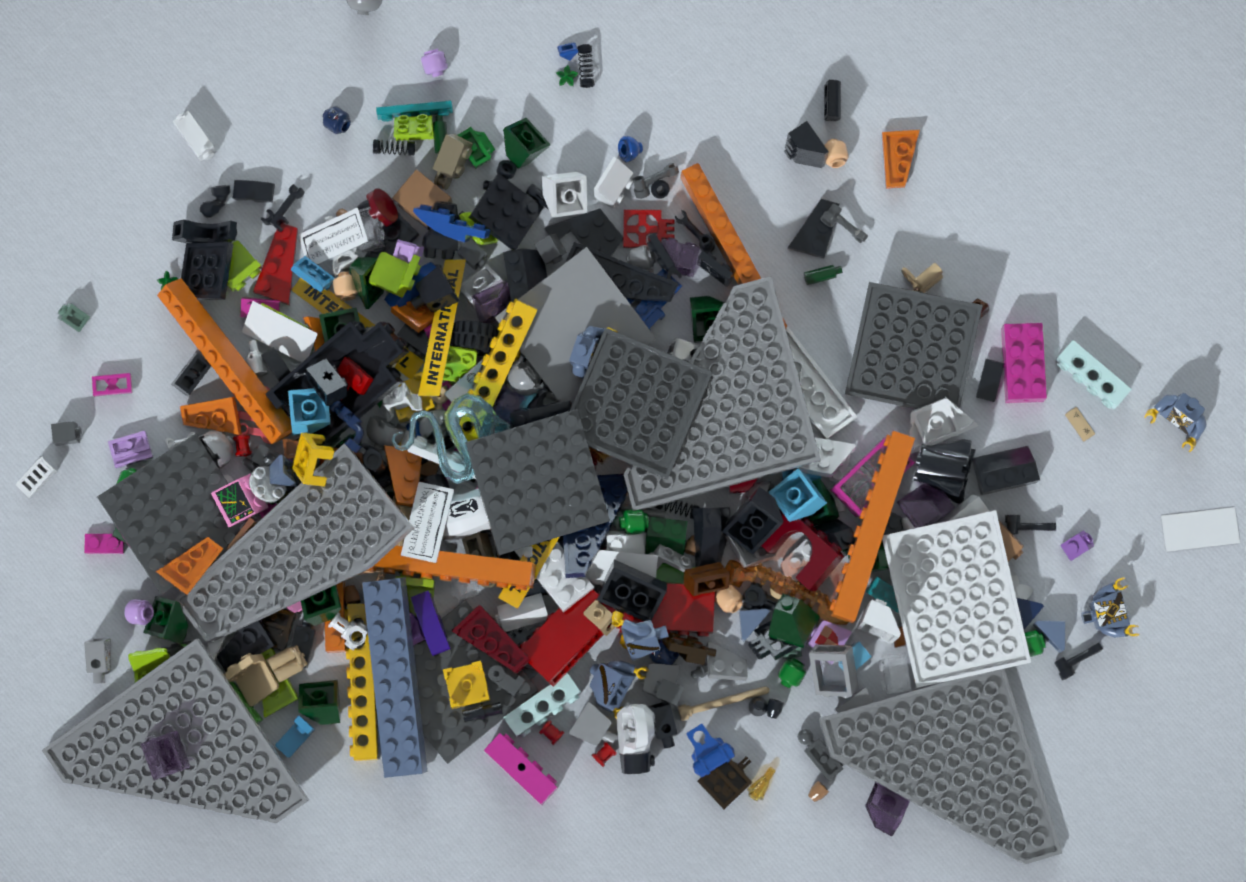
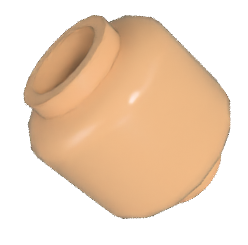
M837 139L828 140L824 145L829 151L826 164L832 168L844 166L849 158L845 142Z
M341 272L333 280L334 293L337 298H340L341 301H350L356 298L355 296L358 292L352 275L349 272Z
M729 585L728 589L715 592V603L723 612L735 613L742 607L743 595L733 585Z

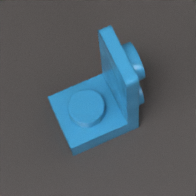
M301 716L294 720L295 724L275 744L287 758H290L315 731Z

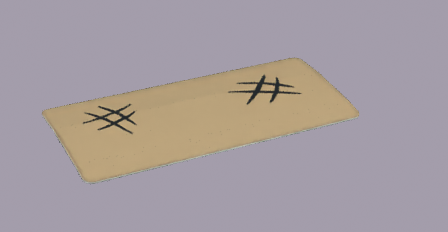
M1077 407L1065 414L1083 442L1095 435Z

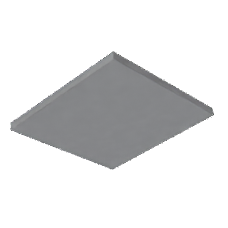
M587 247L517 299L537 309V313L519 350L559 402L571 400L572 404L583 381L582 378L573 374L572 365L569 360L578 334L585 331L587 327L593 326L604 329L609 327L618 331L619 334L649 345L656 339ZM506 309L495 316L499 323L502 319L505 320L508 314ZM513 317L511 320L512 325L518 326L521 323V317ZM508 334L509 337L513 340V335Z

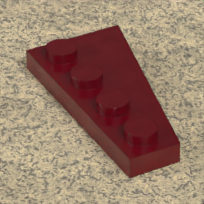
M480 604L452 630L453 633L515 673H518L531 661Z

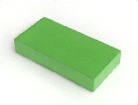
M662 563L657 569V579L670 584H684V572L666 563Z

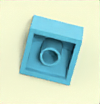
M313 388L288 391L292 436L301 435V433L312 434L330 424L329 406H326Z
M799 468L769 491V494L775 498L778 507L789 522L813 515L827 503L807 474Z

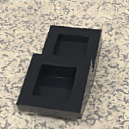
M235 180L232 198L235 200L273 203L275 184L261 181Z
M985 358L976 398L995 402L1004 363Z

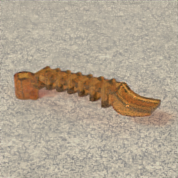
M729 560L725 566L730 574L729 585L740 588L744 581H751L753 583L759 577L761 578L760 584L764 586L769 580L771 581L770 588L773 590L777 585H780V592L782 594L789 589L791 590L790 596L795 597L798 593L801 595L799 599L803 602L807 598L811 599L808 604L811 609L814 608L817 602L820 603L818 615L821 619L839 625L848 624L847 621L831 616L832 611L829 610L831 604L827 594L821 593L819 589L816 592L810 591L799 581L793 580L790 576L786 577L781 572L777 573L770 567L766 568L761 563L756 566L743 568L741 563Z

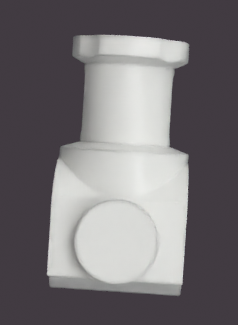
M339 612L328 625V627H333L341 633V637L346 640L344 644L353 651L357 646L363 644L366 639L367 626L362 622H359V624L353 621L348 622L340 616ZM360 631L363 637L359 641H354L351 638L352 633Z

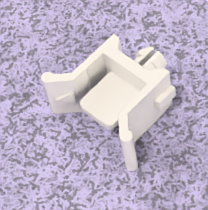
M405 382L383 399L387 422H390L394 417L393 407L399 410L410 406L412 410H423L421 396L412 394Z

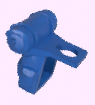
M703 724L687 732V736L694 746V752L691 757L694 761V772L698 776L703 777L711 774V771L726 762H730L735 757L734 748L729 743H724L720 737L712 738ZM696 731H702L705 734V744L702 745L694 740L693 737Z

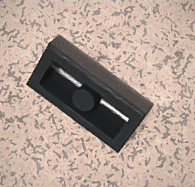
M829 79L824 85V120L838 121L841 119V81Z

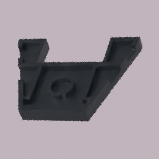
M601 208L544 228L548 235L556 233L559 240L569 232H572L581 245L609 256L614 254L623 241V236Z

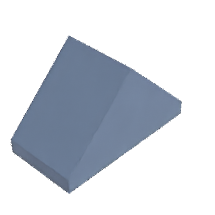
M279 455L269 466L270 484L297 487L299 485V478L292 469L293 463L284 455Z
M768 609L739 611L741 640L743 642L747 640L769 614L770 611Z
M1036 621L1033 624L1039 633H1043L1044 638L1059 653L1065 650V621Z

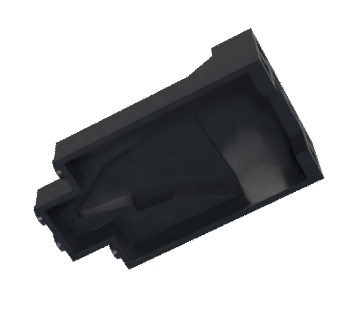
M350 321L269 390L266 396L276 409H284L290 417L288 391L312 389V386L307 381L306 368L327 359L337 369L344 357H350L374 379L364 395L357 393L350 386L347 391V397L339 400L344 404L343 407L345 406L353 412L352 416L355 415L360 419L403 383L400 378V372L392 366L409 353L406 349L407 344L402 338L396 336L394 333L395 329L389 322H378L366 333V328L361 322ZM329 408L330 424L312 434L325 437V441L318 445L332 447L341 440V434L349 426Z

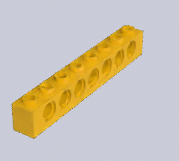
M517 299L509 302L506 309L508 314L505 320L502 319L498 326L499 334L497 337H493L489 346L492 349L489 355L485 354L481 363L484 366L481 372H477L473 382L475 385L473 390L469 389L465 397V400H467L465 407L461 406L457 414L459 420L450 429L451 441L466 447L465 442L478 439L537 313L536 308ZM515 316L521 317V323L518 326H513L511 323L512 318ZM506 334H512L513 340L510 343H504L503 337ZM499 351L505 353V358L501 361L495 359V354ZM496 369L497 375L494 378H488V370ZM483 386L489 388V392L485 396L479 395V389ZM473 404H479L481 406V409L478 413L471 412V406ZM466 421L473 423L472 428L468 431L462 428Z
M365 603L347 604L345 620L355 622L357 619H362L367 626ZM355 631L351 635L354 641L363 637L360 631ZM368 631L362 648H355L354 651L346 648V660L350 659V667H347L346 672L347 679H350L351 687H347L348 698H351V706H348V717L352 718V726H349V737H353V745H350V757H353L354 761L379 760L377 709ZM358 658L365 659V665L362 668H357L355 665V661ZM359 677H364L366 679L365 686L357 687L356 680ZM361 696L367 699V703L363 707L357 705V699ZM360 716H366L368 719V723L363 727L358 725V718ZM362 735H366L369 739L368 744L365 746H360L358 743Z

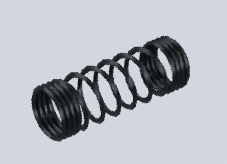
M579 45L577 47L578 55L580 56L578 64L580 65L581 62H592V59L580 60L581 57L593 56L588 54L592 52V45ZM593 64L580 65L579 70L581 72H593V69H580L581 67H592ZM581 75L579 78L580 87H593L595 85L594 79L581 78L593 77L594 75Z
M373 140V154H380L382 150L384 155L386 151L390 155L393 150L395 155L398 149V154L401 155L403 149L404 155L407 154V150L409 156L415 155V141H407L406 152H404V141H402L401 151L399 152V141L397 140L394 153L392 140L389 153L387 140L384 153L383 140H381V148L380 140Z
M678 500L675 501L673 507H672V502H669V503H668L667 508H666L667 503H665V508H664L665 511H667V509H668V507H669V505H670V511H669V512L671 513V512L673 511V509H674V506H675V514H677V512H678V510H679V508H680V516L683 514V512H684V510H685V518H686L687 515H688V513H689V511H690V519H693V520H694V517H693V509H692V508H700V506H698V505H695V504H694V506H693V504H691L690 507H689V510H688V512H687V506H688V503H687V502H686V504H685L683 510H682L683 501L680 502V504H679V506H678V509H677ZM664 504L658 505L655 508L661 510Z

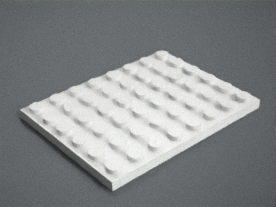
M996 510L883 535L882 541L916 688L1031 663Z

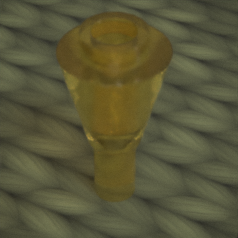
M769 767L766 773L747 789L749 792L748 796L755 801H763L770 779L776 770Z

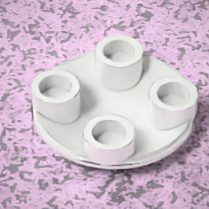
M269 466L257 467L252 472L249 484L257 498L265 502H276L284 496L286 492L285 485L270 484Z

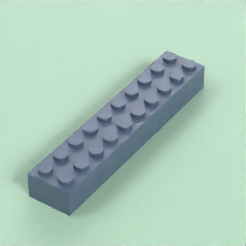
M406 577L362 582L384 778L423 774L428 772Z

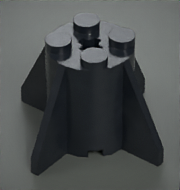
M962 439L932 446L922 444L920 455L918 454L916 459V466L919 467L915 472L914 481L926 483L953 502L961 504L964 501L968 481L967 476L970 473L971 463L976 449H971L972 441Z

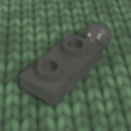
M802 729L797 735L798 741L808 746L804 752L828 781L844 769L837 760L830 757L828 748L820 739H817L815 742L812 740L813 734L810 730Z

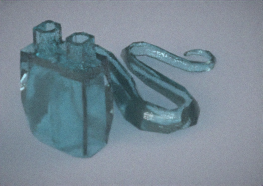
M465 393L453 399L445 412V425L452 442L465 462L464 470L459 473L453 471L448 463L441 427L432 412L421 410L413 413L410 418L409 440L406 445H397L395 437L404 432L395 433L392 437V442L395 449L400 451L409 449L414 443L417 419L422 416L428 418L435 435L439 466L446 478L458 484L470 480L474 476L465 444L468 440L461 428L460 419L464 416L470 418L478 438L511 429V426L501 419L493 407L479 395Z

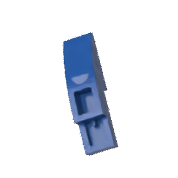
M423 204L413 209L417 217L427 226L446 237L461 242L470 241V236L483 239L489 238L490 230L485 229V225L474 224V226L466 225L467 222L463 220H455L454 222L455 214H450L448 209L439 208L436 211L431 209L432 206Z

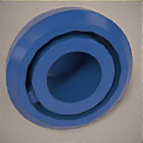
M630 136L621 137L618 143V153L624 162L634 160L643 151L641 142H637L636 139Z

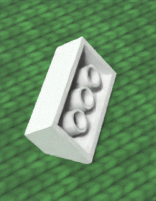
M879 599L871 600L864 608L856 629L892 644L901 634L890 607L886 606V602Z

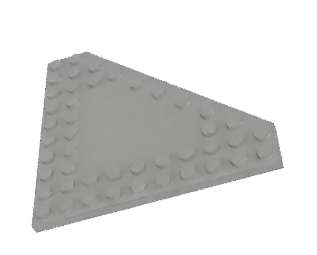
M771 276L733 287L728 299L718 312L715 321L704 336L698 350H696L689 363L713 373L668 480L631 464L624 472V478L632 509L635 511L821 461Z
M199 638L195 639L42 750L63 783L135 795L136 797L207 809L224 814H233L250 819L278 823L309 801Z
M1005 668L946 681L819 718L829 755L835 760L1024 865L1062 854Z

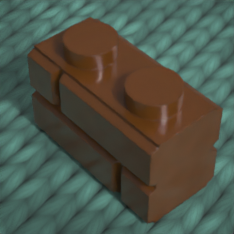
M720 562L685 569L684 586L693 596L728 589L730 574Z

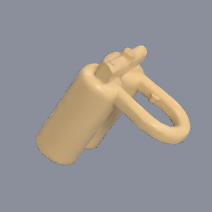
M933 263L916 278L905 267L901 270L904 277L913 285V291L926 293L943 278V271L936 263Z
M297 645L288 647L266 659L279 683L302 671L303 667L308 665L304 659V654L300 652Z

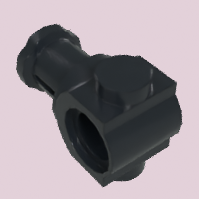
M752 581L749 588L743 593L742 607L748 610H753L754 608L762 609L763 607L774 612L779 599L767 595L768 592L763 590V585ZM748 592H755L757 600H749Z

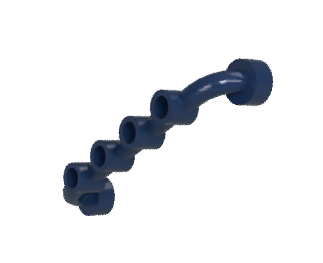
M337 401L329 405V408L356 432L354 439L349 437L345 445L355 453H358L362 448L359 444L364 435L363 428L361 427L363 421L355 415L352 416L353 412L347 407H343L344 404L341 401Z

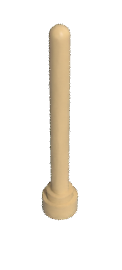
M764 686L691 707L690 705L686 706L683 704L677 706L681 721L688 720L695 713L768 694L769 688Z

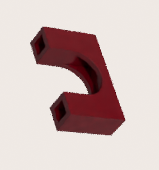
M780 509L784 522L764 542L762 547L769 553H776L791 535L799 532L804 533L811 542L812 555L809 562L795 578L808 590L816 592L845 557L841 553L842 549L835 543L831 544L827 540L828 536L821 530L817 531L813 527L814 523L805 517L789 522Z

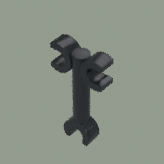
M294 184L290 186V194L278 211L274 214L272 210L267 209L266 212L270 216L266 219L261 217L265 225H272L279 232L283 231L280 227L281 223H289L283 215L295 199L303 197L305 193L301 187L298 189Z

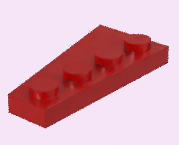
M281 223L280 227L283 231L279 232L276 230L253 293L290 306L293 275L291 268L294 264L298 228Z

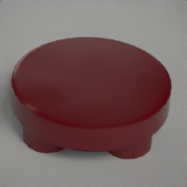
M376 188L366 195L370 205L369 214L373 219L378 218L386 227L397 221L398 211L396 205L384 190Z

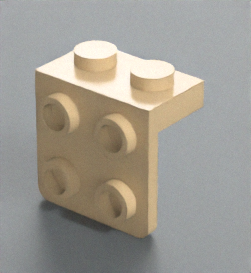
M249 653L243 656L241 662L228 667L227 672L224 674L228 682L236 681L249 706H255L279 688V684L262 654L252 655Z

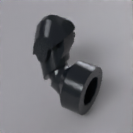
M502 160L499 162L496 172L506 179H512L517 168L513 162ZM485 180L483 182V189L487 190L492 181Z
M230 185L211 187L212 195L216 197V200L203 202L200 206V212L206 218L215 216L225 206L224 202H226L227 196L231 193Z

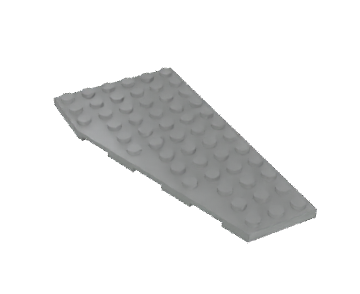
M345 443L334 452L331 460L327 459L313 473L314 476L327 478L325 486L299 484L214 562L188 595L182 592L174 599L180 603L182 611L205 642L211 643L372 568L414 529L400 509Z

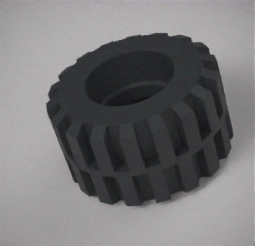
M456 321L453 325L450 346L475 349L478 356H485V354L488 355L492 349L489 347L494 336H498L500 330L491 324L483 322Z

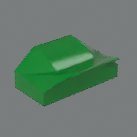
M469 127L458 134L461 138L473 143L472 153L468 160L475 169L491 159V154L495 148L485 132H478Z

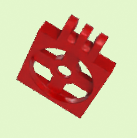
M624 210L623 248L647 246L646 236L649 233L658 234L657 237L660 242L661 239H675L674 234H667V232L675 231V227H667V225L675 224V220L662 219V210ZM639 215V223L637 225H627L628 220L632 216ZM646 215L653 216L658 222V226L648 225L646 223ZM640 226L646 227V231L644 233H641L639 231ZM627 233H636L639 236V244L633 242Z

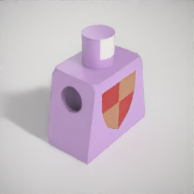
M823 620L819 627H815L808 645L812 649L815 645H845L852 632ZM834 661L827 662L832 665Z

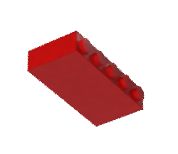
M667 583V592L652 619L654 629L666 626L668 634L669 632H678L680 636H689L690 633H697L698 637H709V634H713L715 592L693 596L685 588L684 584ZM617 610L618 612H621L624 615L622 620L627 619L634 623L644 622L631 615H628L622 611ZM620 625L619 627H616V629H620V633H622L621 628H620V627H622V625Z
M594 590L586 594L565 612L559 608L555 613H551L547 617L546 622L541 627L535 629L533 636L520 645V649L531 659L528 664L553 687L604 635L583 614L598 598L599 594ZM600 602L612 614L616 611L613 607Z

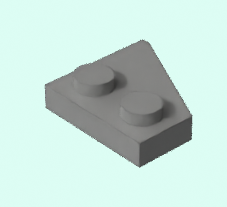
M725 536L743 568L772 560L776 556L775 553L767 552L762 546L754 554H751L729 536Z
M708 641L706 647L717 650L715 657L707 655L708 678L746 681L748 678L747 660Z

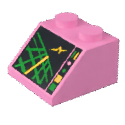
M251 473L211 493L228 527L247 520L269 508L265 501L260 500L253 494L249 484Z

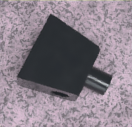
M440 266L416 283L415 287L419 295L410 300L416 310L426 305L430 312H436L460 301Z
M661 702L647 706L655 714V737L662 740L664 749L675 746L673 735L677 734L671 705L667 702ZM666 724V729L662 731V726Z

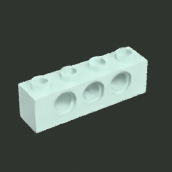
M1074 340L1056 359L1057 365L1062 370H1068L1076 382L1079 384L1083 383L1088 387L1087 391L1093 396L1097 395L1101 398L1103 405L1109 409H1115L1132 390ZM1073 360L1081 361L1082 367L1076 368ZM1088 372L1095 373L1097 379L1090 380L1088 377ZM1104 384L1111 387V393H1106L1103 390Z
M567 673L554 687L550 684L503 718L516 737L521 736L524 738L532 732L530 728L536 724L539 727L548 721L547 716L552 713L555 716L564 709L562 707L567 702L572 704L580 698L578 695L581 691ZM557 690L565 693V697L561 701L554 699V693ZM542 701L549 704L546 712L538 710V704ZM524 713H531L533 715V720L530 723L522 721Z

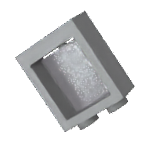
M815 645L809 652L815 694L823 695L824 697H852L859 688L852 646Z

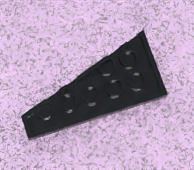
M574 242L565 263L586 246ZM587 247L626 299L671 302L679 285L677 282Z

